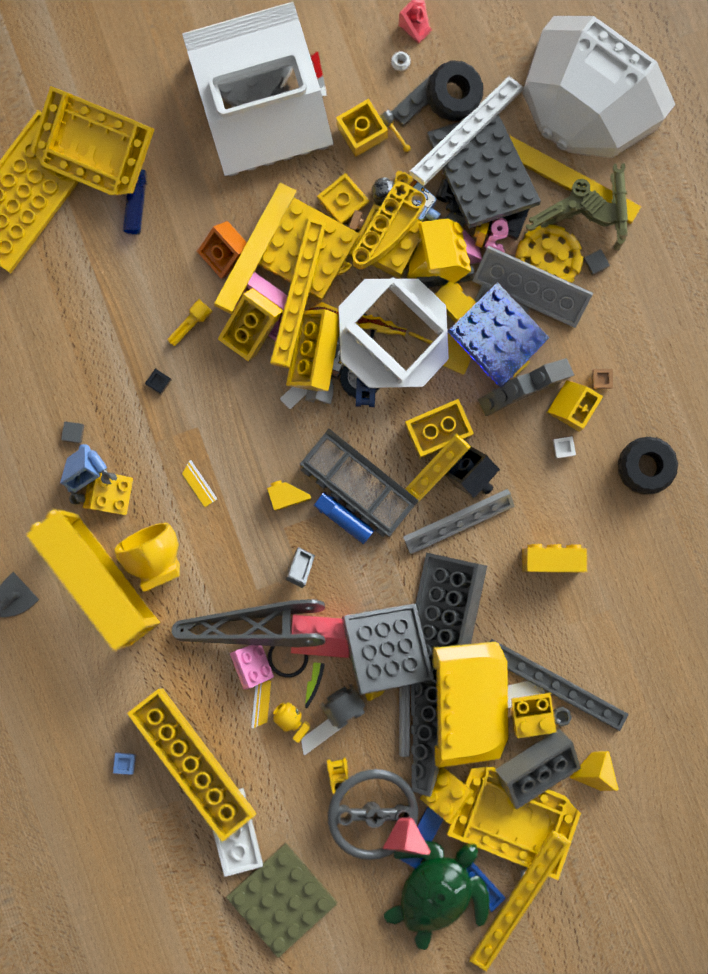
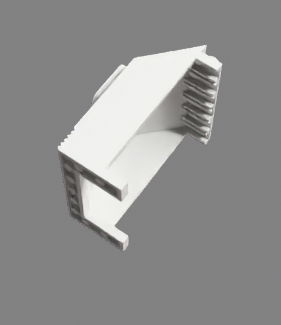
M294 2L182 34L225 176H234L244 170H254L258 166L271 165L275 161L288 160L293 156L305 155L313 150H322L333 145L321 90ZM290 65L293 66L299 85L298 89L230 109L224 108L219 86Z

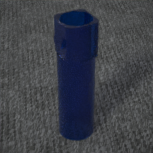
M141 170L133 194H127L123 232L127 234H141L147 185V173L145 170Z

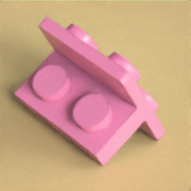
M249 645L230 653L243 690L252 688L274 677L261 645Z

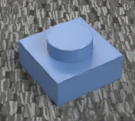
M116 752L113 773L133 775L136 754Z

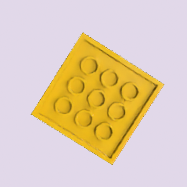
M293 198L258 265L291 283L308 218L327 222L309 291L313 296L323 300L360 234L300 200Z

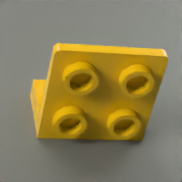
M100 473V477L89 483L86 487L83 508L126 515L133 478L116 474V481L109 479L112 484H105L101 481L102 473Z

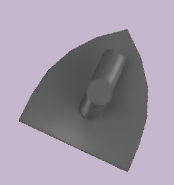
M14 572L0 585V617L21 614L39 600Z

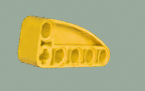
M397 182L393 185L353 252V265L357 269H365L377 262L391 251L410 231L425 208L426 197L422 192L404 182ZM400 191H402L403 194H401L400 196L397 195V192L399 193ZM419 200L422 204L415 206L412 204V201ZM387 207H393L395 208V211L389 213L385 209ZM384 223L386 227L378 229L376 224ZM368 239H374L376 243L370 246L366 243V241ZM364 255L366 260L359 262L356 260V257Z

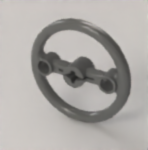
M380 769L362 771L349 777L334 793L328 809V825L334 841L347 854L364 860L381 859L393 854L395 851L382 848L375 850L356 848L343 838L338 829V824L346 826L351 824L352 821H366L368 826L377 828L384 821L412 818L414 823L417 824L418 820L417 799L411 787L395 773ZM370 779H383L396 784L404 792L408 805L398 804L394 808H380L376 802H368L363 808H349L345 804L340 805V802L344 795L355 785ZM344 812H348L346 817H340ZM401 812H405L404 816L398 817Z

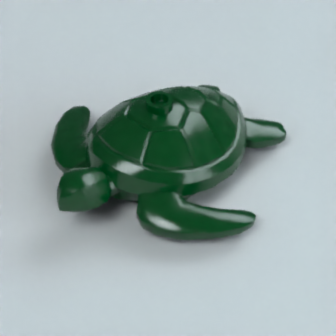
M427 840L424 841L430 850L428 855L400 851L394 852V858L426 859L406 879L402 889L401 906L392 907L384 913L387 923L395 925L404 920L409 931L417 932L414 941L418 949L426 950L428 948L433 931L444 929L456 922L465 912L471 897L474 902L476 924L480 927L486 923L489 914V893L487 887L479 876L474 875L470 878L467 868L478 857V847L474 843L461 847L456 852L455 859L444 857L443 847L434 841Z

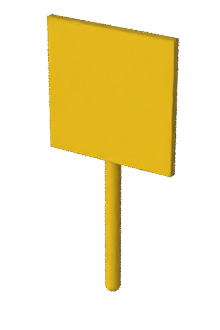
M409 332V335L417 339H420L428 344H431L433 342L418 334ZM448 333L449 359L443 366L464 375L477 346Z

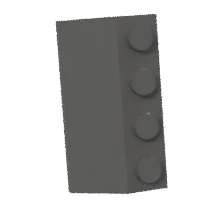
M558 729L556 733H551L524 752L495 769L499 783L517 810L579 770L581 766L573 742Z

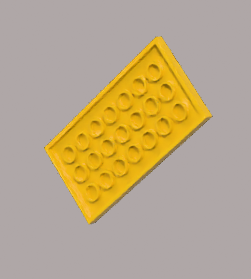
M39 110L36 111L0 159V267L10 274L79 183V181L44 167L38 157L30 151L42 114Z

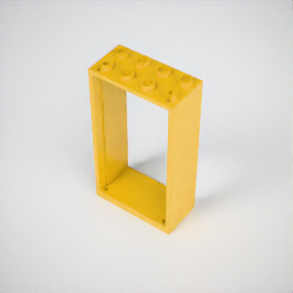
M52 510L45 516L47 519L42 523L37 522L30 527V532L26 534L114 651L132 646L160 624V621L78 514L62 510Z

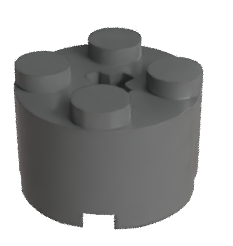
M353 684L349 685L350 689L343 687L327 697L328 702L326 704L323 702L320 704L332 726H337L338 729L347 725L348 720L352 717L358 718L365 713L363 710L365 703Z

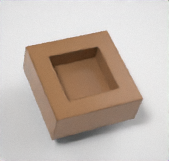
M355 210L349 228L357 232L361 230L364 219H362V212Z
M593 369L592 388L612 389L613 369Z

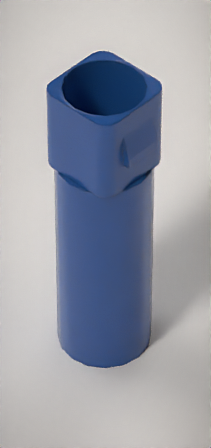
M324 492L313 506L364 545L375 530L334 500V497Z

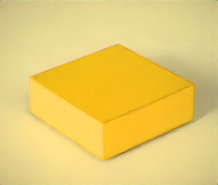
M304 721L292 739L297 743L300 742L310 729V724Z

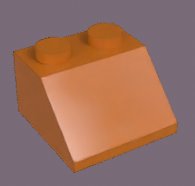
M226 221L213 226L197 250V253L223 279L233 270L247 242Z

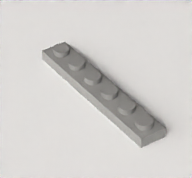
M506 489L404 536L403 539L409 553L413 554L515 507L511 493Z

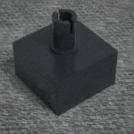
M471 446L445 476L455 487L475 498L481 491L487 495L493 490V485L489 482L500 469L486 454Z

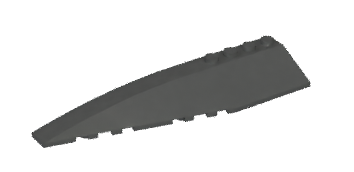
M426 552L416 607L434 680L411 685V716H413V725H411L413 746H411L413 754L412 791L431 797L440 767L435 766V746H438L437 669L433 668V648L471 644L487 566Z

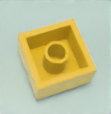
M369 98L336 117V126L355 157L388 139V129Z

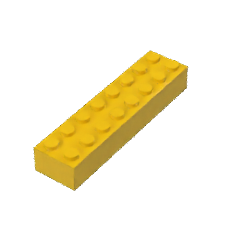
M163 688L157 689L127 713L222 842L257 814Z

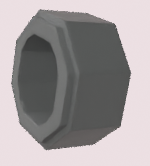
M561 706L553 711L556 724L559 726L569 724L572 717L568 709Z

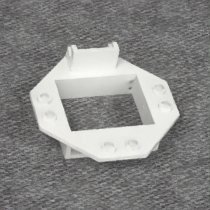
M393 277L391 279H364L338 307L341 362L368 388L423 387L449 359L447 335L449 330L447 329L446 305L419 279H394ZM388 288L439 335L406 371L356 324Z

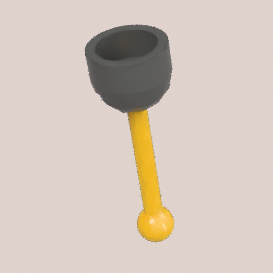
M390 110L385 111L380 115V118L385 126H390L403 145L404 151L409 152L411 150L410 145L405 143L393 125L394 116Z

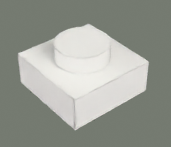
M573 436L553 440L556 459L576 455Z

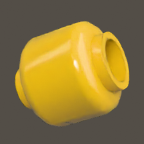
M283 702L273 711V721L283 731H295L300 727L302 713L292 703Z

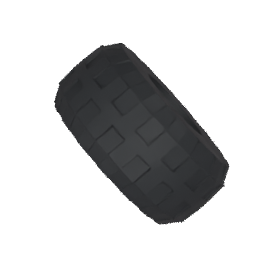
M452 60L441 64L432 73L427 82L426 96L431 110L440 118L449 121L465 119L478 108L483 99L484 87L479 73L474 67L463 61ZM447 83H454L459 86L462 91V99H455L450 96L447 90Z
M638 438L630 442L622 450L618 459V473L624 485L633 492L644 495L659 493L669 487L677 475V455L671 446L660 438ZM642 455H648L656 462V473L652 477L644 475L639 469L638 463Z

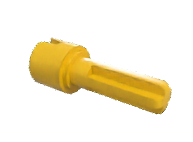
M200 299L189 309L190 314L168 338V342L171 345L176 346L198 322H204L213 312Z

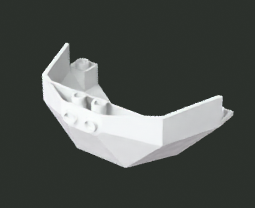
M595 16L552 17L542 30L522 91L537 128L545 138L551 139L560 149L566 150L568 153L613 158L656 131L675 106L657 61Z

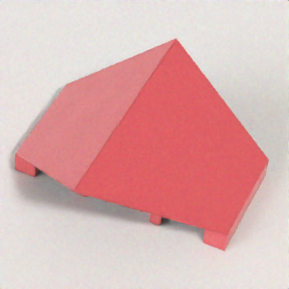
M411 0L399 12V26L417 43H420L432 31L429 27L424 0Z
M412 818L398 819L382 848L412 854L428 855L430 853Z

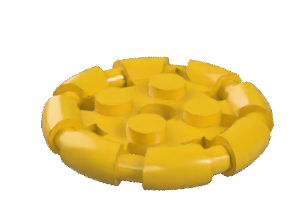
M558 225L538 226L535 230L528 231L524 235V239L519 241L516 248L515 258L524 262L525 259L530 258V265L570 283L574 281L576 275H579L583 265V256H581L580 252L582 248L578 239L573 233L569 234L566 232V228ZM548 234V238L543 240L542 235ZM560 237L566 240L564 245L558 241ZM530 242L535 245L533 249L528 246ZM570 252H573V258H568ZM551 254L554 261L547 263L544 260V255ZM565 267L570 270L568 274L563 272Z

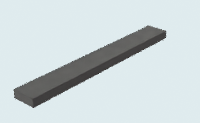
M499 643L507 660V670L621 731L629 715L628 713Z

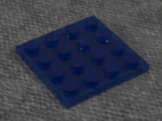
M498 282L447 331L500 388L550 338Z

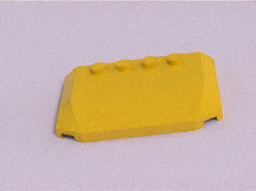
M50 86L30 151L38 157L44 167L109 195L133 194L155 129Z
M485 642L433 648V668L437 669L438 746H435V766L439 768L500 759L508 740L507 660L499 643Z
M482 767L469 770L465 785L473 790L474 793L452 824L449 825L446 835L468 844L474 843L478 848L527 868L552 830L570 840L571 844L581 813L571 804L566 796L548 789L516 810L499 783L495 772L497 768ZM570 844L549 877L559 880Z

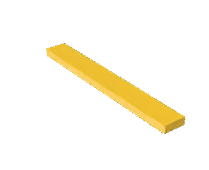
M510 136L524 167L570 192L576 180L585 179L590 184V191L593 192L595 190L606 202L612 203V190ZM626 198L627 222L632 224L641 206Z
M279 183L217 297L214 306L230 314L233 313L297 190Z
M311 218L307 220L270 362L271 365L290 368L327 222Z
M553 830L551 831L470 956L469 961L487 972L569 846L570 840Z

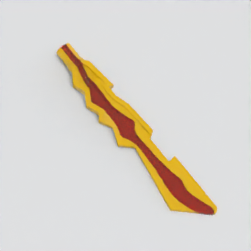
M323 302L308 309H326L328 311L339 314L337 308L332 307ZM372 314L363 315L356 322L361 329L377 330V333L406 336L407 332L406 328L398 327L392 321H385L381 317H373Z

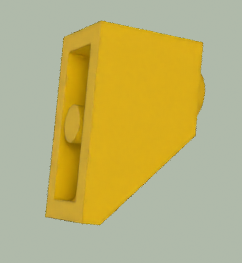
M281 480L271 483V487L267 488L275 511L312 500L310 494L286 482L282 483Z

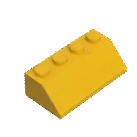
M326 309L304 311L288 371L286 386L312 391L329 390L339 336V314Z

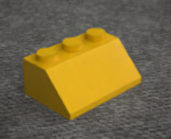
M447 218L418 224L429 272L453 283H456L471 272L470 260L462 233L463 229L459 223Z

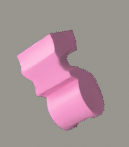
M499 218L491 223L492 232L488 234L485 247L487 249L488 246H491L505 253L503 245L497 244L496 240L507 237L508 223L504 218Z

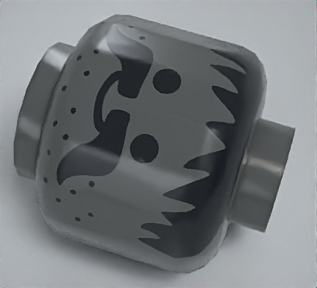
M380 178L373 184L371 188L375 204L378 206L382 205L395 184L392 180Z

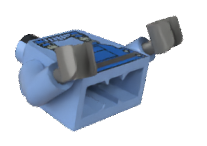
M86 444L80 445L79 450L67 458L60 484L64 485L68 492H71L69 501L72 504L85 502L84 494L77 493V491L100 477V473H102L101 481L105 484H112L109 479L117 480L116 474L107 472V466L99 454L91 450Z

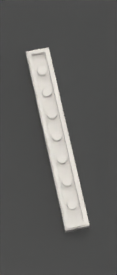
M511 77L506 78L480 103L478 108L459 123L410 170V176L423 186L427 184L522 92L523 86Z

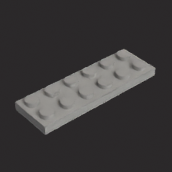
M491 246L487 247L473 278V282L477 284H483L521 304L576 328L593 295L592 292Z

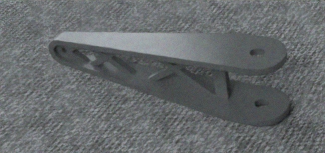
M314 599L291 600L179 620L173 624L172 634L177 640L184 642L280 647L320 646L325 643L323 635L312 633L291 634V615L321 612L325 610V603ZM276 616H282V634H274L264 628L263 625ZM257 618H265L259 623H256L255 621L251 620ZM245 620L253 625L251 629L242 635H226L218 630L220 626L230 621ZM196 625H203L208 628L200 635H195L189 631ZM259 629V630L263 631L264 633H266V634H268V635H251V634L254 633L256 630ZM212 632H214V633H216V634H218V635H209V634L212 633Z

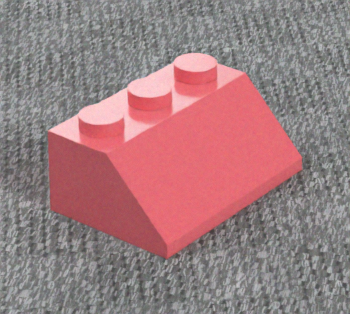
M293 615L291 634H320L325 637V643L313 647H291V653L349 658V648L342 618Z

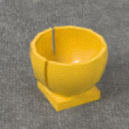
M166 522L154 524L137 531L122 540L114 549L116 558L128 573L141 579L140 586L143 592L180 576V563L177 559L179 543L176 533L170 524Z

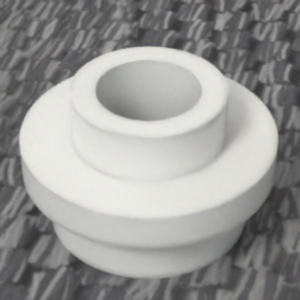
M405 52L394 54L391 61L393 68L398 71L406 70L410 65L409 56ZM402 60L404 63L398 64V61Z

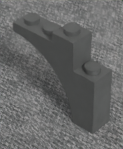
M567 358L545 364L530 373L517 376L504 383L501 387L479 398L478 401L485 416H489L523 398L559 384L575 375Z

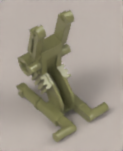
M617 164L613 166V173L610 175L613 193L612 203L606 202L595 190L593 192L590 191V184L587 180L578 179L574 182L571 195L568 198L530 217L529 222L533 224H526V229L533 231L538 226L547 227L566 218L573 219L575 215L582 213L589 221L607 227L615 224L617 240L613 248L620 250L628 236L625 164H621V169H617Z

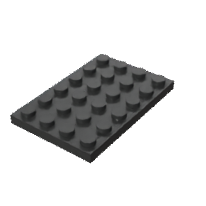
M499 114L442 168L469 228L540 205L541 200ZM462 121L427 132V138L432 149Z

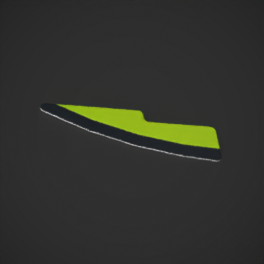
M313 663L312 681L307 683L306 709L314 699L320 686L324 663Z

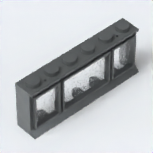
M329 428L300 463V466L303 467L301 471L308 477L314 476L317 479L316 483L321 488L325 489L327 487L332 491L330 495L336 500L340 501L342 499L345 501L347 509L352 513L357 511L361 514L360 519L367 525L372 523L377 527L375 531L383 538L386 535L388 537L391 536L419 501Z

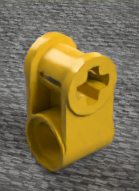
M346 757L336 761L327 760L333 794L336 792L335 785L348 779L349 772Z

